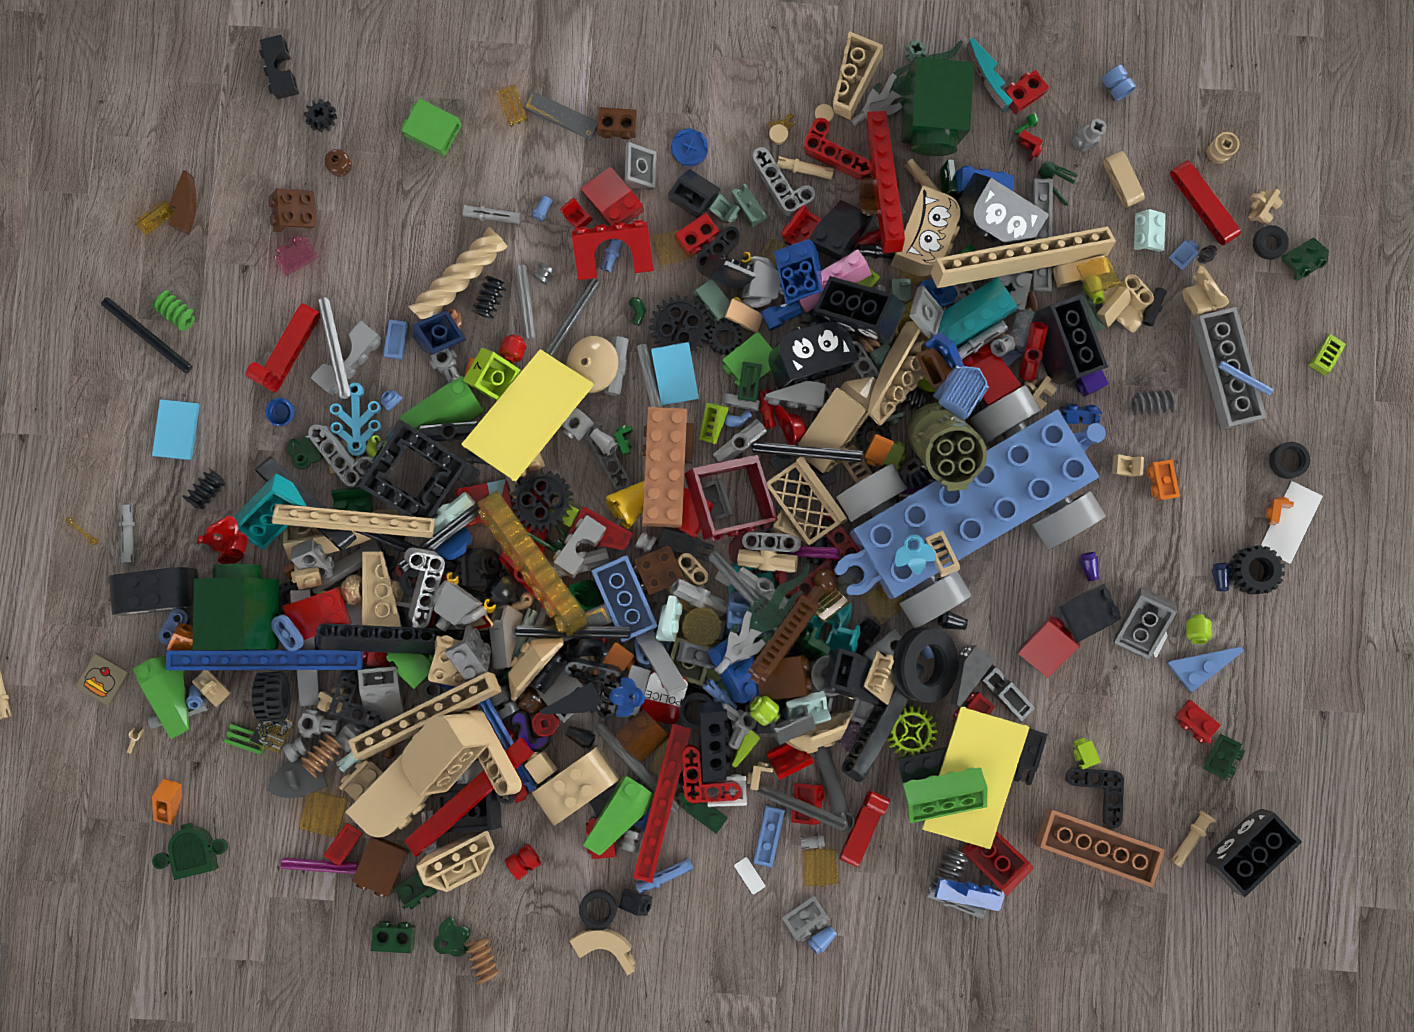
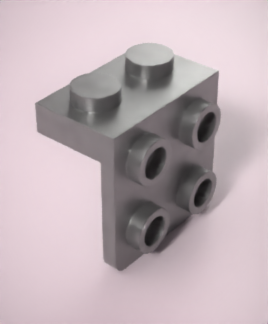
M469 624L465 628L463 640L447 648L445 654L467 682L488 671L491 648L487 643L483 642L479 631Z

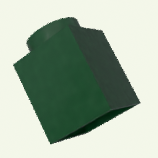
M917 57L905 75L901 142L911 143V150L914 153L925 156H947L957 152V145L970 131L974 62Z
M216 564L213 565V578H194L192 650L278 649L279 638L273 632L271 622L275 617L279 616L280 580L262 578V565Z

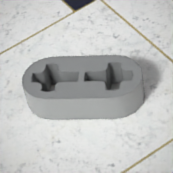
M724 395V405L750 411H758L760 401L758 400L756 403L744 400L739 401L737 400L738 395Z

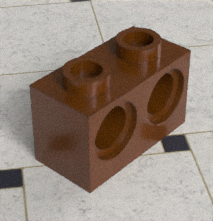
M599 107L597 124L599 136L603 138H612L614 136L624 140L636 138L637 111L635 109ZM606 121L612 122V125L609 127H606L603 124ZM625 122L631 123V126L628 128L622 127V124Z

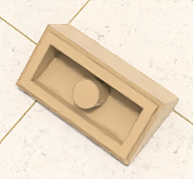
M1119 287L1096 313L1106 328L1114 322L1132 301L1128 287Z

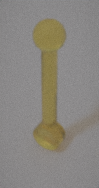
M72 517L66 518L65 522L71 524L88 538L91 545L98 544V539L91 537L79 527Z

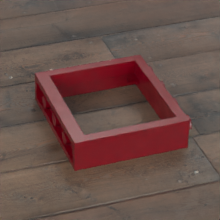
M758 455L696 467L684 473L704 540L712 539V542L723 539L724 535H728L731 538L740 535L739 532L742 531L745 534L756 531L755 528L759 527L761 530L771 528L770 524L778 521ZM746 469L762 520L715 530L699 478Z

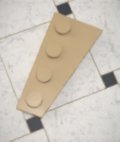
M362 552V625L402 627L384 553Z

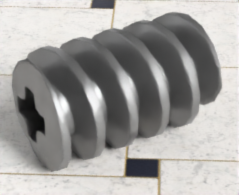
M1170 389L1165 390V392L1163 390L1157 392L1154 390L1150 392L1144 391L1142 394L1135 392L1131 405L1133 416H1137L1138 410L1141 416H1144L1145 410H1147L1149 415H1152L1153 409H1155L1156 414H1160L1161 409L1164 414H1167L1168 408H1170L1171 413H1174L1175 397Z
M947 845L951 852L943 854L947 858V860L940 861L944 868L937 867L941 874H934V877L938 881L942 878L959 882L955 878V876H962L958 869H965L961 862H968L969 860L965 857L966 854Z

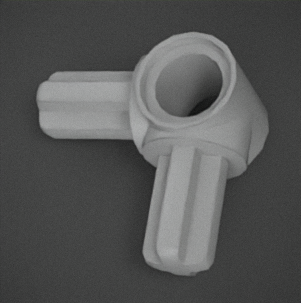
M723 703V709H727L728 719L731 720L734 730L728 744L731 748L738 749L744 736L748 735L750 730L756 726L757 721L751 716L750 712L737 711L727 703Z

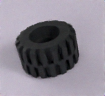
M1257 545L1238 551L1239 553L1234 554V560H1231L1229 565H1232L1230 580L1235 581L1233 585L1236 588L1240 587L1239 591L1247 592L1250 595L1272 592L1271 590L1278 588L1277 584L1282 583L1283 579H1281V576H1285V572L1282 571L1285 565L1280 563V560H1282L1281 556H1276L1277 552L1270 550V547ZM1253 559L1260 561L1264 567V575L1259 582L1254 580L1249 573V565Z
M282 671L257 673L252 685V707L259 722L282 721L287 718L290 709V686L286 674Z

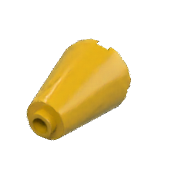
M644 481L605 497L607 499L606 504L615 519L618 517L622 520L620 524L624 528L628 529L643 513Z

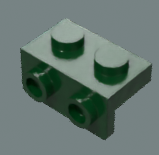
M1313 237L1283 255L1282 262L1294 272V279L1298 281L1306 278L1318 268L1324 267L1328 262L1329 250Z

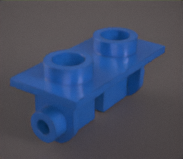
M1067 404V406L1060 407L1064 412L1061 415L1066 423L1078 424L1079 417H1082V424L1100 423V415L1098 414H1103L1096 405L1078 407L1076 404Z

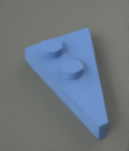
M1242 647L1171 660L1167 662V665L1187 690L1193 692L1244 650Z

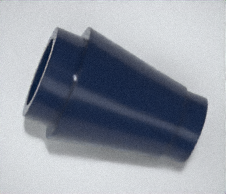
M1229 563L1213 564L1211 571L1217 591H1229L1231 574Z

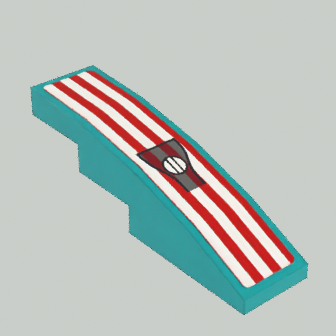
M972 37L968 42L967 49L971 61L974 62V68L991 98L1005 112L1013 100L1002 90L1005 81L995 72L998 63Z

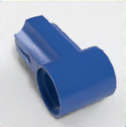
M797 301L789 304L785 303L778 307L772 306L762 312L769 330H774L782 326L784 322L802 315L801 307Z

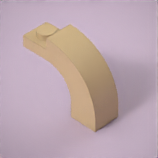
M589 928L579 932L570 939V943L579 958L593 950L605 949L616 956L627 976L635 970L634 965L636 962L631 954H627L631 950V944L625 937L608 928Z

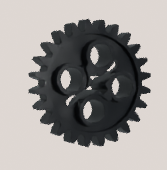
M677 295V300L675 301L670 297L669 303L663 300L664 306L657 305L659 311L652 312L656 318H650V322L654 324L649 326L650 330H654L650 335L651 337H657L654 340V344L660 343L659 347L681 343L679 337L687 335L690 338L688 341L690 350L697 353V346L703 348L701 341H708L704 334L708 335L710 333L706 328L710 327L711 323L705 322L709 319V315L703 316L706 309L700 310L701 303L694 305V298L688 302L687 296L681 300L680 296ZM679 310L681 315L678 318H674L671 316V312ZM685 312H689L683 321L684 328L679 329L676 339L672 341L671 339L677 331V325H680ZM694 318L698 321V324L690 326L687 322L689 319ZM669 326L672 328V332L666 335L662 332V329Z
M541 470L540 475L533 471V477L526 474V481L520 479L522 485H515L518 492H512L516 498L510 500L513 504H516L511 509L516 512L514 517L520 518L518 522L521 525L524 524L526 529L531 527L533 532L538 528L541 533H543L544 527L549 532L552 525L558 528L557 522L559 521L564 524L565 522L562 518L563 516L569 517L566 511L573 510L569 504L574 502L572 498H569L573 495V492L568 490L570 485L568 483L565 484L566 480L564 478L560 479L558 473L553 476V472L550 470L547 475L544 470ZM546 484V489L540 492L539 487ZM532 489L554 510L553 513L531 493ZM555 497H559V502L553 505L552 500ZM528 498L533 499L531 504L525 505ZM539 512H546L544 517L538 518Z

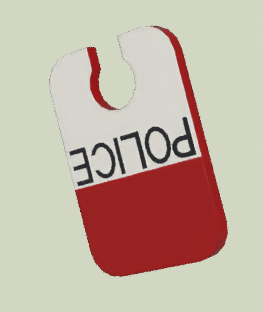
M652 671L640 712L644 709L658 722L675 724L678 721L679 707L685 697L687 688L669 696L656 673ZM682 676L688 686V680Z

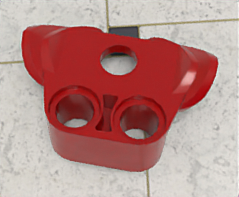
M227 516L218 520L206 529L207 532L203 536H198L196 544H206L216 553L220 551L218 557L220 564H236L244 557L249 538L238 530V523L233 516ZM214 533L220 534L222 537H217V536H214L213 534H214Z

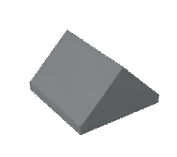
M627 142L625 183L629 188L654 189L657 152Z

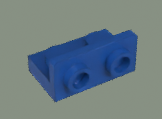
M938 332L925 344L927 350L934 348L951 368L964 366L955 343L942 333Z

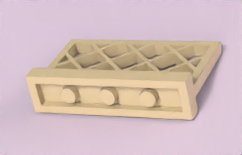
M799 457L795 463L766 482L770 492L809 546L840 524L842 525L848 521L804 457ZM794 468L800 473L799 481L788 479L789 472ZM776 481L785 482L783 492L775 491L771 485ZM787 482L798 484L796 494L785 493ZM801 484L808 485L811 488L810 496L799 495ZM785 495L796 497L794 508L785 506ZM798 498L809 499L807 510L797 508ZM812 500L822 503L821 512L810 510ZM796 511L807 513L805 523L795 520ZM809 513L820 515L819 525L807 524ZM823 515L831 516L835 523L829 527L821 526ZM807 526L818 528L817 535L811 540L806 535Z

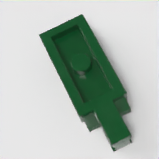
M680 791L676 797L684 803L682 808L688 814L716 834L728 819L727 816L716 808L708 807V802L691 803L687 801L683 791Z

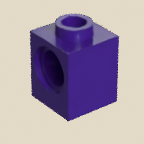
M1102 370L1075 380L1078 392L1083 394L1084 397L1109 384Z

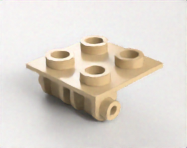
M877 651L864 687L888 705L896 685L892 673L894 657L889 654L885 657Z

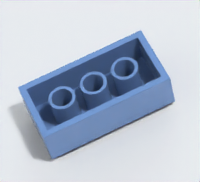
M627 555L591 570L615 627L631 628V637L629 639L620 638L622 642L658 627Z

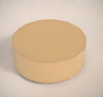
M827 104L819 105L815 110V119L825 118L829 123L832 121L834 115L832 107Z
M781 124L774 125L769 132L771 142L777 145L785 143L788 138L787 128Z

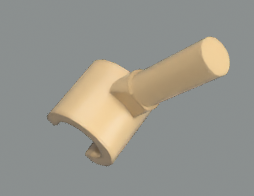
M134 726L129 732L131 740L127 753H132L136 741L144 734V729L137 733L135 730L136 726Z

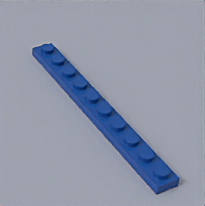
M166 651V670L363 669V651Z

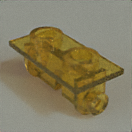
M165 199L163 201L160 200L159 203L151 208L152 212L147 211L142 216L136 218L135 225L146 236L173 216L174 210Z

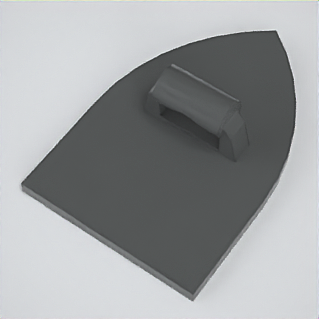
M302 755L294 762H287L275 773L267 791L283 798H299L328 786L323 772L315 771L317 778H315L301 765L303 764L302 757L309 758L308 755Z

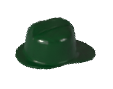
M583 580L571 584L566 594L565 607H570L573 611L581 613L603 604L604 599L597 583L592 580Z

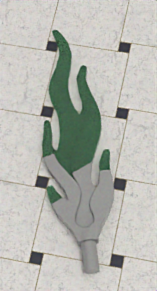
M962 40L950 51L932 54L926 58L948 60L958 53ZM911 63L894 71L879 95L878 91L881 83L874 86L861 113L850 120L853 127L867 118V112L886 111L887 117L903 108L904 100L894 105H891V103L904 97L905 76H899L910 69Z
M809 563L805 565L803 572L798 577L779 585L769 603L762 610L755 613V610L763 603L764 597L751 605L744 615L739 636L737 635L738 624L732 627L728 636L724 659L715 669L718 674L721 675L730 664L732 665L737 661L755 656L772 638L773 633L764 636L759 642L753 644L755 638L776 628L788 616L794 602L803 594V591L794 593L781 609H779L780 603L787 593L804 582L809 572Z

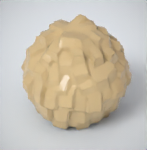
M357 574L350 575L342 582L340 587L342 597L347 604H362V577Z

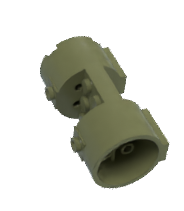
M939 403L926 404L912 414L907 424L906 437L910 447L921 459L923 465L937 481L942 483L947 491L968 490V483L974 481V478L981 470L983 471L987 461V449L983 439L965 420L950 412Z

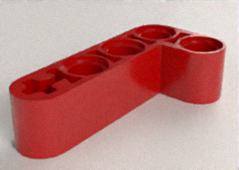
M817 118L805 138L803 147L805 154L861 181V177H869L872 171L871 162L827 140L830 124L825 118ZM822 126L825 128V131L820 132L816 127ZM813 142L817 145V147L810 148L808 144ZM829 150L832 151L834 155L827 156L824 152ZM848 159L851 163L846 165L841 160ZM863 167L866 168L864 172L860 171Z
M868 790L855 819L854 827L850 830L841 851L839 860L858 868L881 815L885 814L889 806L890 799L873 790Z

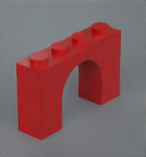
M635 220L632 224L618 222L614 223L613 226L596 225L591 229L578 227L572 231L578 280L597 278L595 251L600 243L608 239H619L630 247L635 273L654 271L648 222L643 220Z

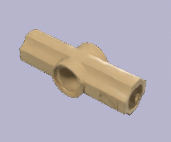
M739 549L737 561L738 566L758 568V570L775 572V570L793 573L797 569L798 556L777 554L774 551L760 550L759 552Z

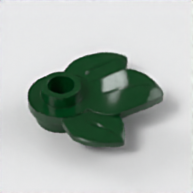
M308 435L304 436L300 442L291 439L288 443V454L292 457V463L297 469H307L311 463L319 462L323 458V455ZM304 457V460L302 462L298 461L300 458Z
M447 918L439 926V935L434 940V949L440 954L449 953L454 957L464 955L467 948L463 943L469 938L471 929L464 926L456 927L454 918ZM443 940L447 941V946L445 948H442L440 946V943Z

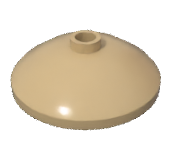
M589 336L574 345L568 355L566 366L592 381L594 386L588 393H596L604 390L612 383L617 374L619 362L616 349L608 340L598 336Z

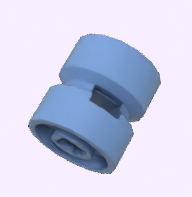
M1123 65L1115 67L1101 79L1107 89L1111 88L1110 93L1115 101L1123 99L1137 87L1131 78L1126 77L1128 73Z

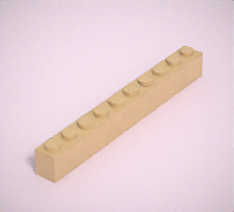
M1109 227L1091 229L936 258L930 274L937 288L1076 262L1102 255L1108 256L1116 240Z

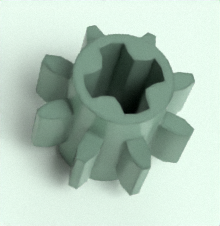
M911 39L910 46L905 45L904 50L907 52L904 58H908L910 64H912L917 57H926L927 53L924 51L927 45H923L921 39L918 41Z

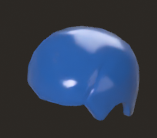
M274 398L267 404L265 413L267 419L274 426H286L293 420L295 408L285 398Z

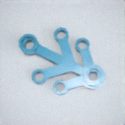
M354 382L349 385L352 418L343 411L342 406L334 403L330 406V412L340 417L352 428V436L343 430V426L339 422L332 423L330 429L348 443L347 449L352 455L360 456L366 451V442L375 432L381 430V423L377 420L370 421L369 429L362 435L361 428L374 414L381 410V406L376 401L370 402L368 410L360 417V398L364 394V388L359 383ZM358 387V391L352 393V388ZM377 404V409L372 410V405ZM339 407V411L334 413L333 409ZM374 423H378L376 429H372ZM336 425L340 426L338 431H334ZM355 443H359L358 449H354Z

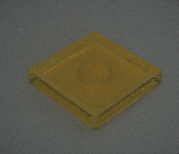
M318 791L308 794L299 829L336 838L340 831L348 799Z

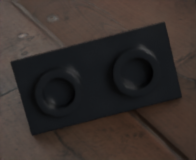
M868 617L859 625L861 633L855 653L861 656L869 647L865 640L868 639L870 642H873L880 633L879 630L881 628Z
M554 654L530 684L545 694L564 670L567 662L557 654Z

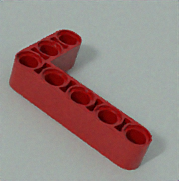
M302 303L297 308L265 366L252 362L248 366L245 376L276 393L318 323L321 313Z
M823 515L822 519L827 518L831 520L832 524L835 523L831 516ZM841 525L825 535V538L833 548L839 549V558L828 559L788 590L783 596H793L795 603L793 606H787L786 609H793L802 595L805 597L809 595V593L802 594L800 592V585L808 584L811 592L815 586L813 578L820 569H831V561L837 560L839 562L846 556L845 551L848 548L853 549L855 553L860 552ZM834 534H841L843 542L836 543L833 539Z

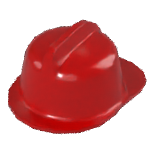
M776 405V418L784 433L786 443L788 445H796V442L800 441L807 432L806 424L799 415L788 414L781 405Z

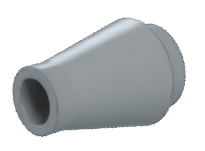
M598 428L590 434V438L593 439L603 454L609 456L617 449L618 443L616 439L603 433Z

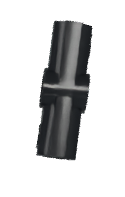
M446 422L438 425L420 426L419 432L435 442H453L466 439L478 425V422ZM448 428H453V435L447 437L445 431Z

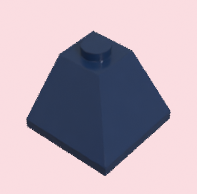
M447 310L413 324V338L420 349L430 355L466 341V338Z

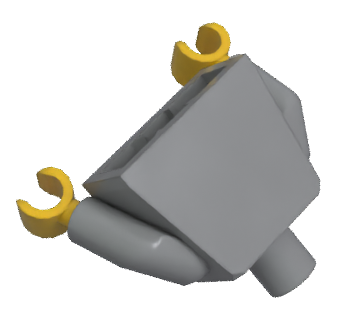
M744 252L743 256L748 257V259H741L740 261L751 266V271L757 273V275L743 288L741 298H744V301H741L738 297L733 299L751 308H759L776 299L778 294L784 295L779 272L775 265L768 258L755 255L751 257L749 252Z
M448 573L447 581H443L439 588L435 590L434 611L441 616L436 626L443 631H446L450 624L454 626L468 625L484 616L486 612L493 613L496 608V604L492 607L487 606L489 605V599H486L484 606H481L482 602L458 586L459 577L456 576L455 579H452V573Z

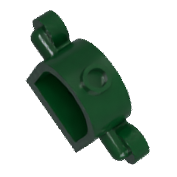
M192 823L180 825L181 830L171 837L168 844V854L161 852L152 859V864L156 869L166 868L171 863L173 878L177 880L218 869L216 855L225 853L228 849V843L223 838L213 840L206 829L193 826Z

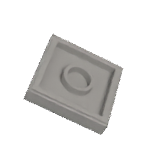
M921 286L917 288L909 316L930 340L938 333L944 310L927 289Z

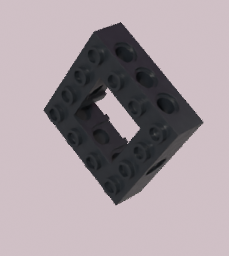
M399 419L356 484L406 516L431 518L467 462ZM405 446L437 466L417 498L384 478L390 475L392 472L391 468L399 456L402 457L404 454Z

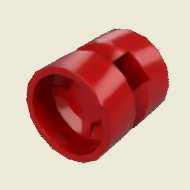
M539 712L532 721L534 731L540 736L552 735L560 726V718L556 714L541 715Z
M528 843L518 850V854L513 853L504 859L509 871L517 880L527 875L528 870L533 871L542 864L539 856Z

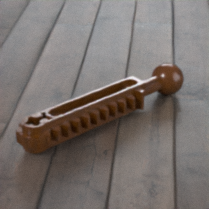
M828 568L820 569L813 578L814 588L807 597L803 595L800 597L748 670V673L751 674V680L757 684L760 681L764 684L768 681L817 612L819 607L817 602L824 593L831 592L837 587L838 578L833 570Z

